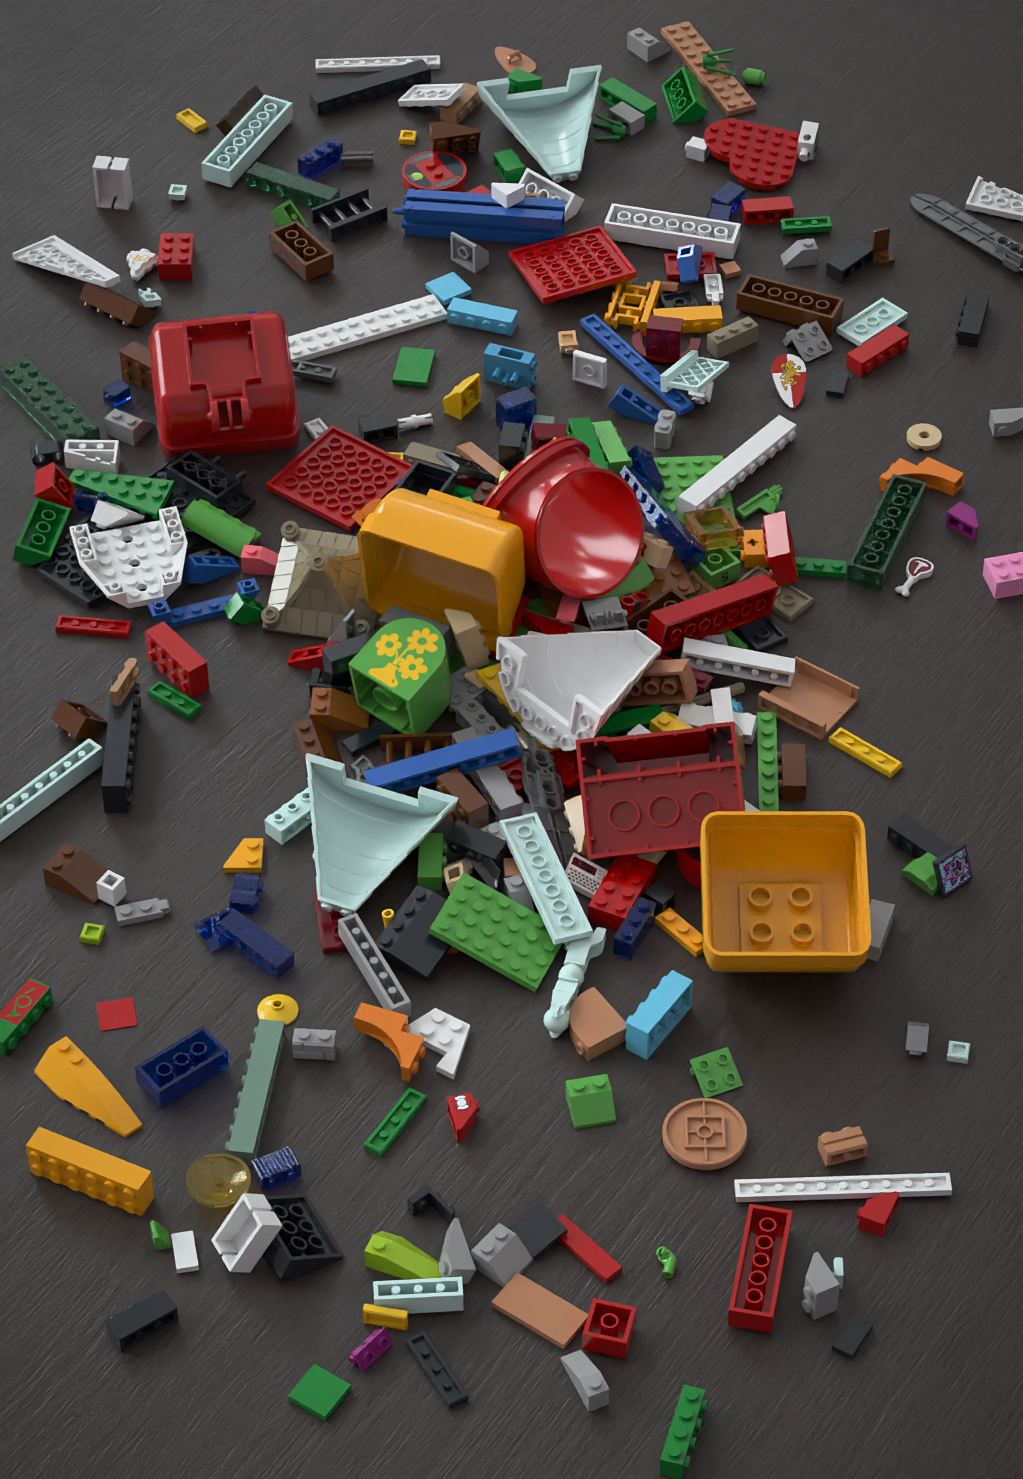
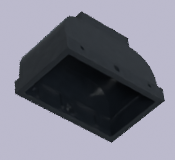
M416 460L394 490L404 488L427 496L429 490L433 489L452 496L454 483L457 480V472Z

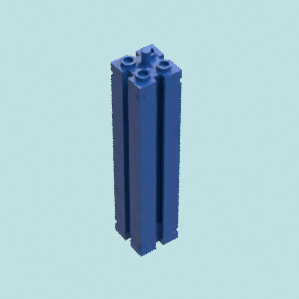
M408 189L407 195H404V205H402V208H393V214L404 215V218H402V228L405 229V235L414 234L415 236L450 238V233L454 232L469 240L536 244L563 236L565 228V199L525 197L524 200L506 209L492 199V194Z

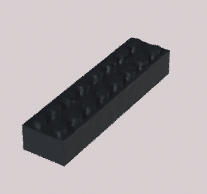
M113 675L112 686L118 679V675ZM135 682L121 706L113 705L112 698L110 697L101 783L105 813H128V807L132 805V793L130 791L134 789V781L131 777L135 776V765L133 763H136V751L134 749L138 747V739L135 735H139V724H137V721H140V710L138 708H141L142 705L141 696H138L140 694V683Z

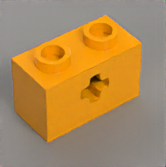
M742 530V538H738L739 548H742L740 550V561H744L745 568H754L757 565L762 568L767 566L763 530Z

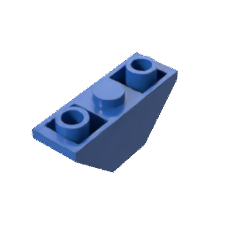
M693 244L678 248L677 263L681 284L698 281L702 246Z

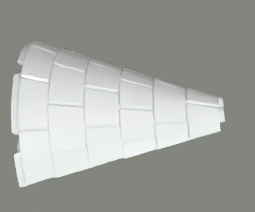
M638 630L521 635V637H498L496 659L501 661L502 671L498 672L504 695L512 712L518 713L524 722L521 725L531 736L536 737L540 743L552 749L559 747L562 748V751H571L576 749L575 740L594 738L609 716L627 696L633 685L638 682L644 671L661 654L662 648Z

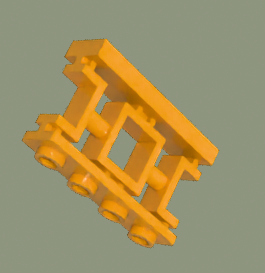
M631 280L616 283L615 292L612 294V302H609L608 313H605L604 323H607V326L610 328L613 325L615 329H617L618 324L632 325L633 331L637 332V329H639L646 336L649 315H653V309H656L659 300L661 281L654 280L653 285H651V282H647L646 287L631 285ZM625 303L637 304L640 306L639 308L625 306Z

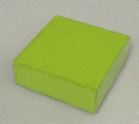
M85 923L80 935V942L100 945L105 933V926Z

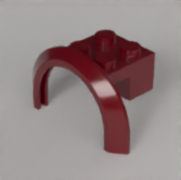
M649 315L646 327V348L643 345L644 332L634 331L632 345L637 353L653 362L671 364L679 361L691 350L698 351L701 339L691 338L689 347L680 353L683 319Z

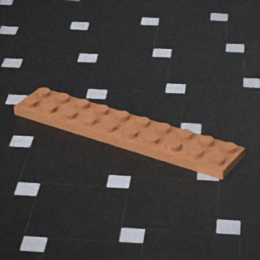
M689 21L661 28V35L691 72L697 76L699 82L728 117L756 109V103L734 76L703 68V55L713 53V50ZM716 63V66H713L729 71L723 63Z

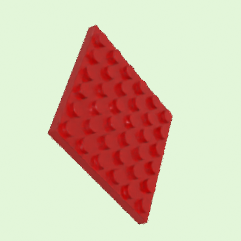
M601 225L508 251L509 258L543 304L583 294L590 290H598L601 287L629 281L637 277L635 268Z
M331 425L267 482L266 489L351 532L358 525L352 518L356 511L362 510L366 504L374 499H383L388 493L393 491L397 486L399 478L405 476L412 467V464Z

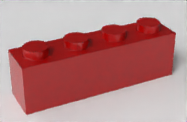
M895 324L847 353L846 367L860 377L905 350L909 345V333Z

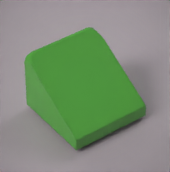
M152 1220L150 1222V1229L155 1249L159 1251L171 1248L172 1243L168 1230Z

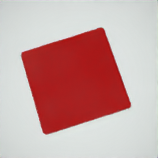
M132 997L96 1003L101 1031L137 1025Z

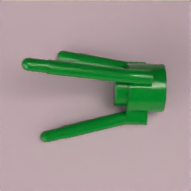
M734 49L703 55V68L737 77L736 73L713 67L716 66V63H731V59H716L713 56L734 52Z
M595 114L596 117L614 125L609 126L595 122L592 125L611 129L612 134L615 135L596 137L595 140H620V137L625 138L626 125Z

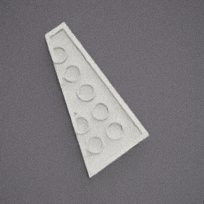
M978 176L966 202L965 209L1023 222V195L1007 188H998L995 186L996 183L991 181L987 183L983 181L982 177Z

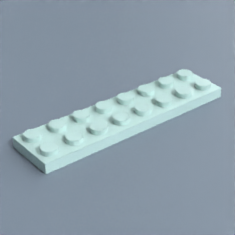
M537 812L500 820V830L507 841V845L553 944L556 945L592 936L593 930Z

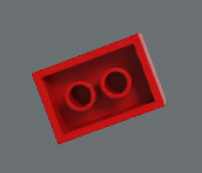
M194 233L161 234L158 256L159 280H193L195 258Z

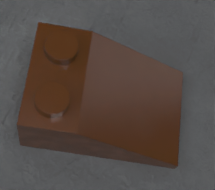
M65 842L43 867L45 884L93 905H96L100 900L98 899L96 882L108 870L82 849Z

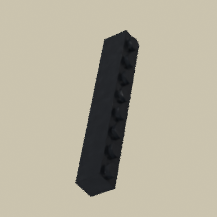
M421 59L309 93L310 107L320 116L409 89L414 85H422L431 82V68Z

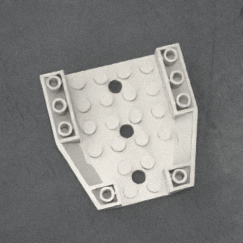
M176 506L160 509L159 521L92 534H90L87 524L69 527L79 565L109 599L129 609L166 600L181 585L188 542Z

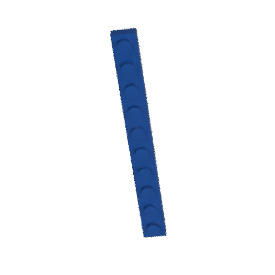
M592 314L580 319V325L680 416L694 410V403L680 390L672 388L668 392H662L661 373L599 317Z

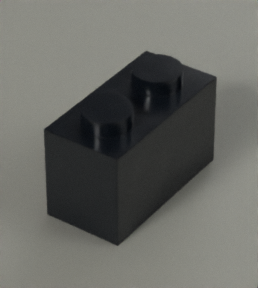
M392 412L358 419V432L362 440L374 444L398 439V427Z

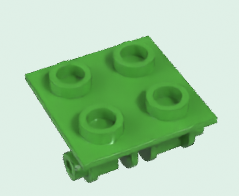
M728 1047L690 1059L692 1065L690 1073L692 1076L696 1075L704 1098L743 1086Z

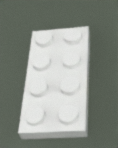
M464 83L414 85L398 100L399 106L407 107L450 106L456 98L461 96V93L466 88Z

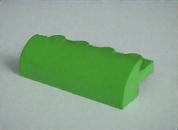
M202 499L199 501L194 500L185 511L181 520L183 526L240 558L244 545H254L262 534L256 531L255 528L247 526L239 519L233 518L226 514L225 511L217 509Z

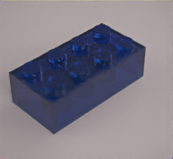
M202 1026L135 1066L137 1083L162 1108L228 1068V1050Z

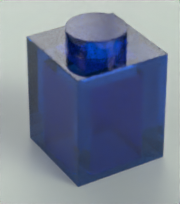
M120 379L103 388L104 402L115 409L131 401L130 386Z

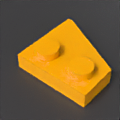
M244 838L223 865L224 873H262L263 838Z

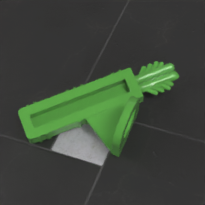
M773 485L769 490L766 488L744 504L738 506L736 514L744 520L759 511V509L767 514L776 513L783 488L780 485Z

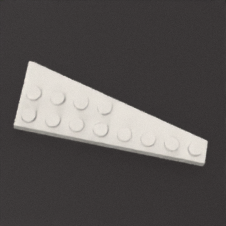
M55 235L12 253L13 258L17 261L102 287H112L121 281L118 274Z

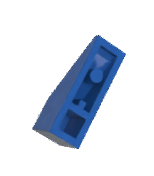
M625 384L621 385L608 404V407L622 416L651 424L658 422V414L661 411L660 408Z
M188 555L184 563L182 576L190 584H204L239 571L241 567L233 557Z

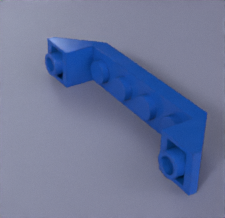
M255 578L237 582V591L242 595L254 599L260 593ZM235 594L171 610L166 600L148 604V608L153 619L159 622L164 621L168 626L174 628L226 615L223 608Z

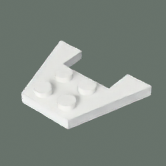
M434 1008L410 1023L409 1033L424 1037V1046L444 1055L436 1065V1071L454 1080L470 1032V1025Z

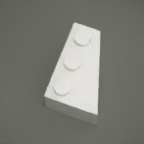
M66 440L64 448L66 468L118 474L121 457L119 440Z

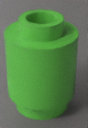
M747 68V70L743 71L742 80L746 84L764 85L766 73L763 70Z

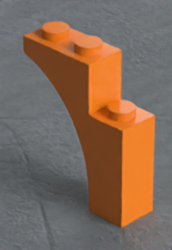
M929 457L920 462L918 466L899 458L880 476V491L887 493L903 487H927L954 496L963 487L964 473Z
M361 1002L354 1016V1031L370 1035L388 1046L399 1061L402 1080L410 1082L412 1075L418 1071L420 1058L423 1059L426 1054L427 1048L424 1046V1037L409 1033L408 1015Z

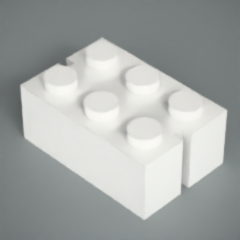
M97 156L92 167L97 207L111 208L115 197L118 196L114 209L129 210L133 200L129 159L114 157V160H112L111 157Z
M243 1193L211 1240L218 1253L223 1254L221 1258L230 1272L250 1273L282 1227L281 1222L276 1214L271 1211L272 1208L263 1194Z

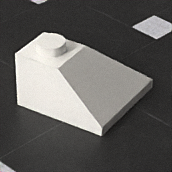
M98 500L91 521L96 522L97 527L106 530L107 527L117 528L143 520L145 516L119 505Z

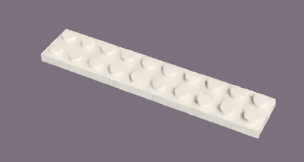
M432 294L289 336L291 362L293 360H310L447 319V312L435 295Z

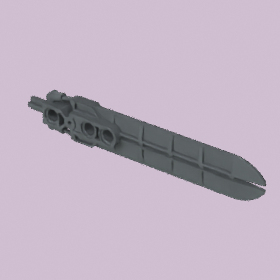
M916 194L915 197H911V205L916 211L1003 261V265L1013 271L1023 272V245L939 197L928 194Z
M536 737L527 739L529 752L523 751L522 757H519L521 767L523 768L522 781L525 794L529 797L532 813L537 812L565 871L572 854H577L574 848L575 839L569 831L571 825L564 815L566 808L563 793L565 791L562 779L555 771L554 757L549 754L548 750L540 749ZM574 890L588 920L590 899Z

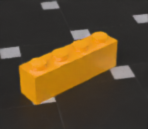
M720 305L653 309L654 316L683 319V333L714 332L722 328L723 317Z

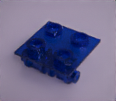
M227 907L225 910L220 911V914L215 912V916L210 914L206 918L199 919V922L194 925L212 953L248 938V935L234 916L236 912L233 907Z

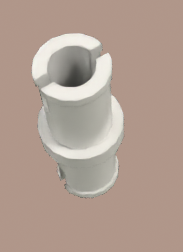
M428 413L396 419V423L399 425L397 426L398 430L411 427L416 429L418 426L433 424V419L430 418L432 415Z

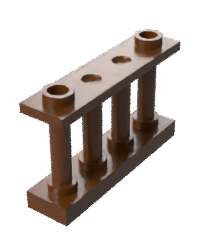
M455 732L380 735L381 751H386V762H380L379 767L393 762L394 750H405V759L413 757V750H424V753L432 751V749L451 746L452 733Z

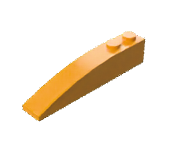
M67 1036L49 1046L35 1068L34 1073L58 1098L63 1101L67 1100L76 1109H82L89 1113L91 1118L101 1120L105 1126L125 1138L143 1127L140 1120L113 1085Z

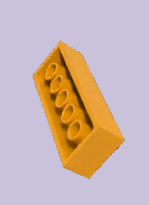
M38 1127L26 1144L30 1171L37 1176H43L54 1183L63 1184L74 1191L83 1192L91 1198L100 1199L111 1206L120 1207L128 1213H135L140 1216L144 1214L154 1199L152 1173L150 1170L42 1127Z

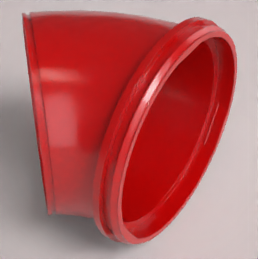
M570 436L552 440L528 455L499 482L482 505L500 511L502 521L517 525L522 530L525 576L544 587L580 599L597 598L616 589L631 573L642 548L644 520L636 493L620 475L594 463L590 459L589 447L584 442Z

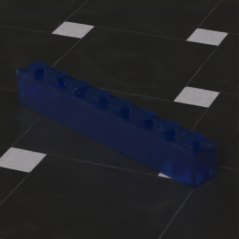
M624 465L618 475L625 479L636 493L644 516L663 539L668 542V545L674 548L673 551L681 561L697 567L707 554L705 549L640 471Z

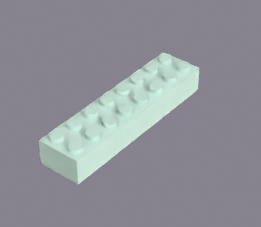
M263 95L201 163L203 179L232 187L293 119L292 102Z

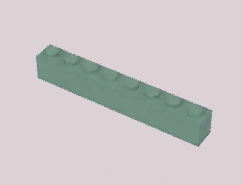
M260 1019L258 1027L254 1028L253 1039L255 1041L250 1044L249 1055L251 1057L246 1060L245 1065L247 1074L242 1076L241 1087L243 1090L238 1093L237 1104L239 1106L234 1109L233 1121L235 1122L234 1125H230V1142H226L225 1154L228 1155L230 1164L254 1166L285 1039L284 1021Z

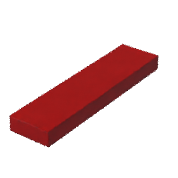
M59 615L55 630L57 633L129 639L132 621Z
M562 1214L557 1218L568 1231L559 1242L600 1279L607 1283L622 1272V1266L565 1215Z

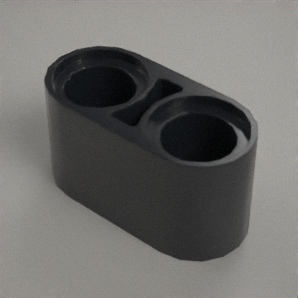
M61 441L39 442L30 447L31 459L36 466H45L53 462L59 464L65 460L64 447Z

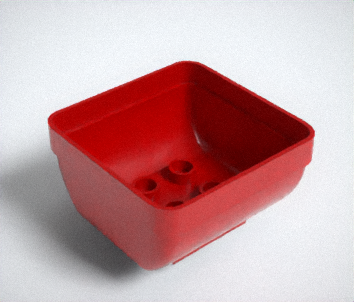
M269 311L161 322L153 327L148 340L160 448L165 457L171 459L177 454L184 455L190 450L203 457H210L213 453L220 456L291 448L298 443L300 438V419L288 333L284 320L279 313Z

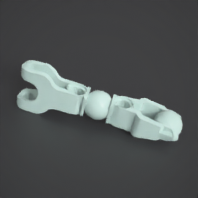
M597 927L592 936L563 943L564 949L567 951L564 966L559 971V979L553 989L551 1008L545 1013L543 1020L552 1038H557L569 1025L570 1008L577 998L579 987L584 981V973L591 958L597 957L603 952L606 942L605 928Z

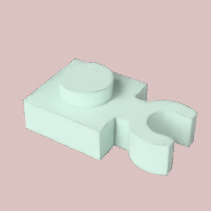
M147 288V291L138 289L139 300L145 307L154 308L155 306H161L162 299L156 292L151 293L150 288Z

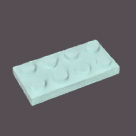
M881 298L838 326L836 333L860 346L892 325H898L907 319L908 313L886 299Z

